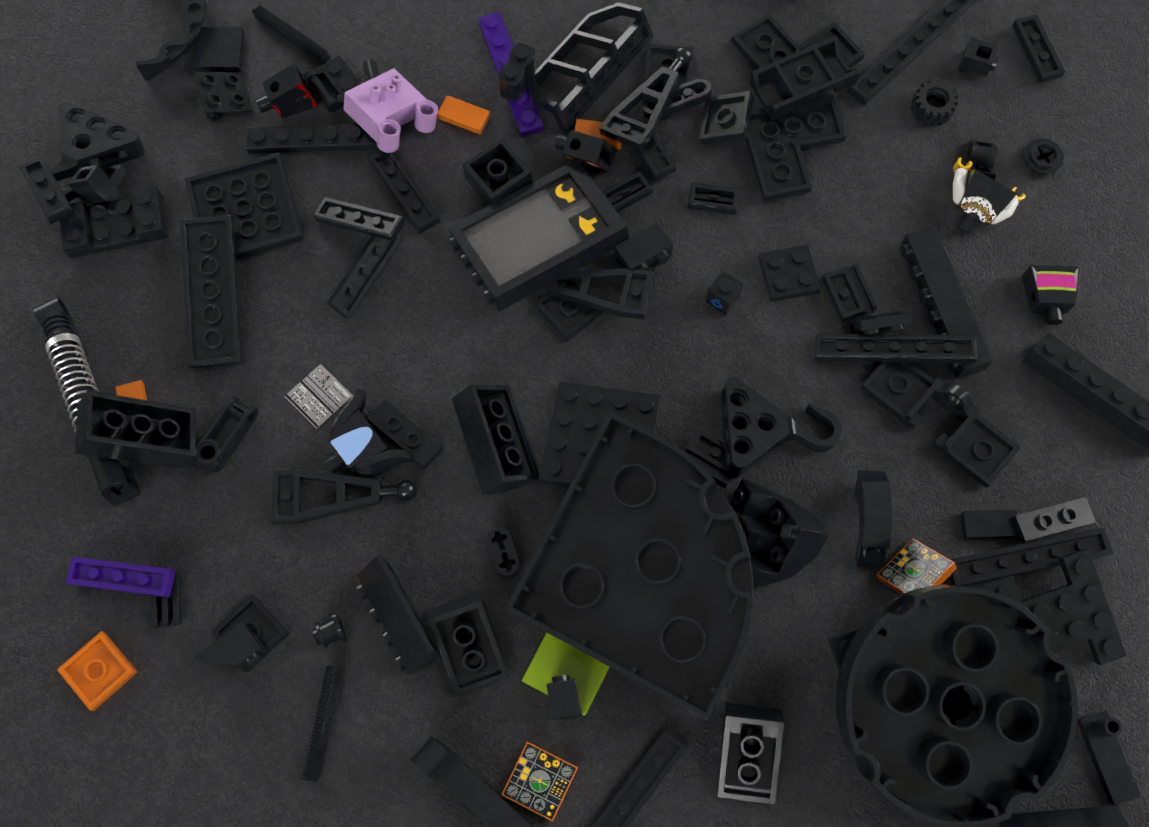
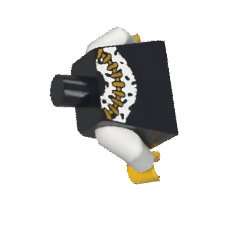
M960 157L953 166L955 172L953 179V201L956 203L954 208L964 214L957 227L970 233L976 222L989 226L1011 217L1018 203L1026 195L1023 193L1018 197L1015 192L1017 187L1009 189L976 169L970 170L968 173L972 162L969 161L966 166H963L961 164L962 158Z

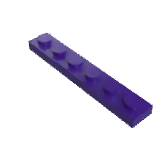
M500 11L478 17L480 29L498 76L504 64L509 62V54L513 48ZM526 84V91L518 102L515 103L507 99L521 138L544 131L539 112L531 99L529 86Z

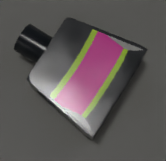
M1030 265L1022 275L1030 310L1033 313H1046L1048 325L1063 323L1062 314L1068 313L1076 305L1079 267Z

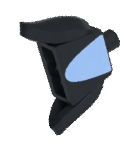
M357 388L353 397L339 412L332 424L329 443L336 452L324 460L327 467L332 473H335L346 464L354 474L376 475L399 465L414 462L412 452L389 450L362 415L366 405L367 394L360 388Z

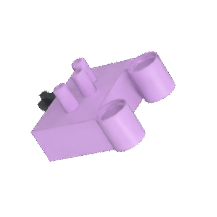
M369 58L368 61L363 63L367 82L345 92L344 111L377 142V146L381 151L386 153L395 152L399 147L400 126L413 119L415 120V128L420 132L429 133L435 129L438 106L434 102L427 100L394 68L379 75L376 61Z

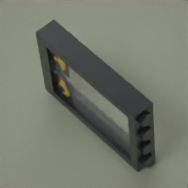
M577 159L448 227L451 235L448 241L454 252H460L461 255L459 257L463 266L466 269L470 268L472 270L471 276L477 287L482 285L485 299L489 305L494 303L498 311L615 249L617 244L629 238L628 226Z

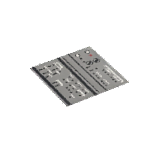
M320 364L284 397L317 429L353 395Z

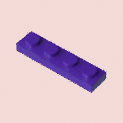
M72 557L66 584L170 598L176 570Z

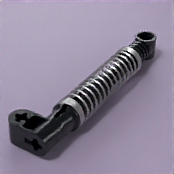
M56 297L33 307V312L45 333V348L51 360V365L54 367L53 371L56 373L55 377L58 380V385L61 387L60 391L63 393L62 397L65 400V405L68 406L67 411L70 413V419L73 420L72 425L75 427L74 431L76 433L77 404L87 390L99 391L91 374L87 358L84 355L80 339L71 329L68 321L70 320L69 312L62 300ZM85 455L89 458L102 497L116 507L141 495L138 482L133 474L120 463V460Z

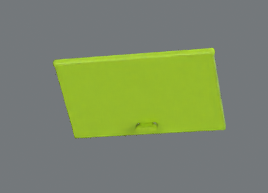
M546 633L522 682L548 695L546 684L552 683V677L569 675L570 679L577 681L582 714L585 716L610 667Z

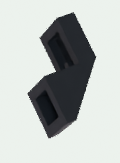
M970 139L967 163L971 161L972 166L968 173L970 170L976 169L995 180L997 174L993 170V165L998 148L994 143Z

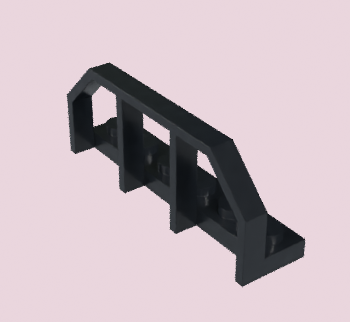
M618 2L588 13L537 68L534 77L530 80L531 99L535 107L553 114L562 131L568 132L575 125L576 119H580L653 37L643 8ZM620 15L636 19L616 42L587 33L593 25ZM577 43L607 50L589 72L587 69L561 62ZM551 71L581 79L559 105L557 102L541 98L539 93V85Z

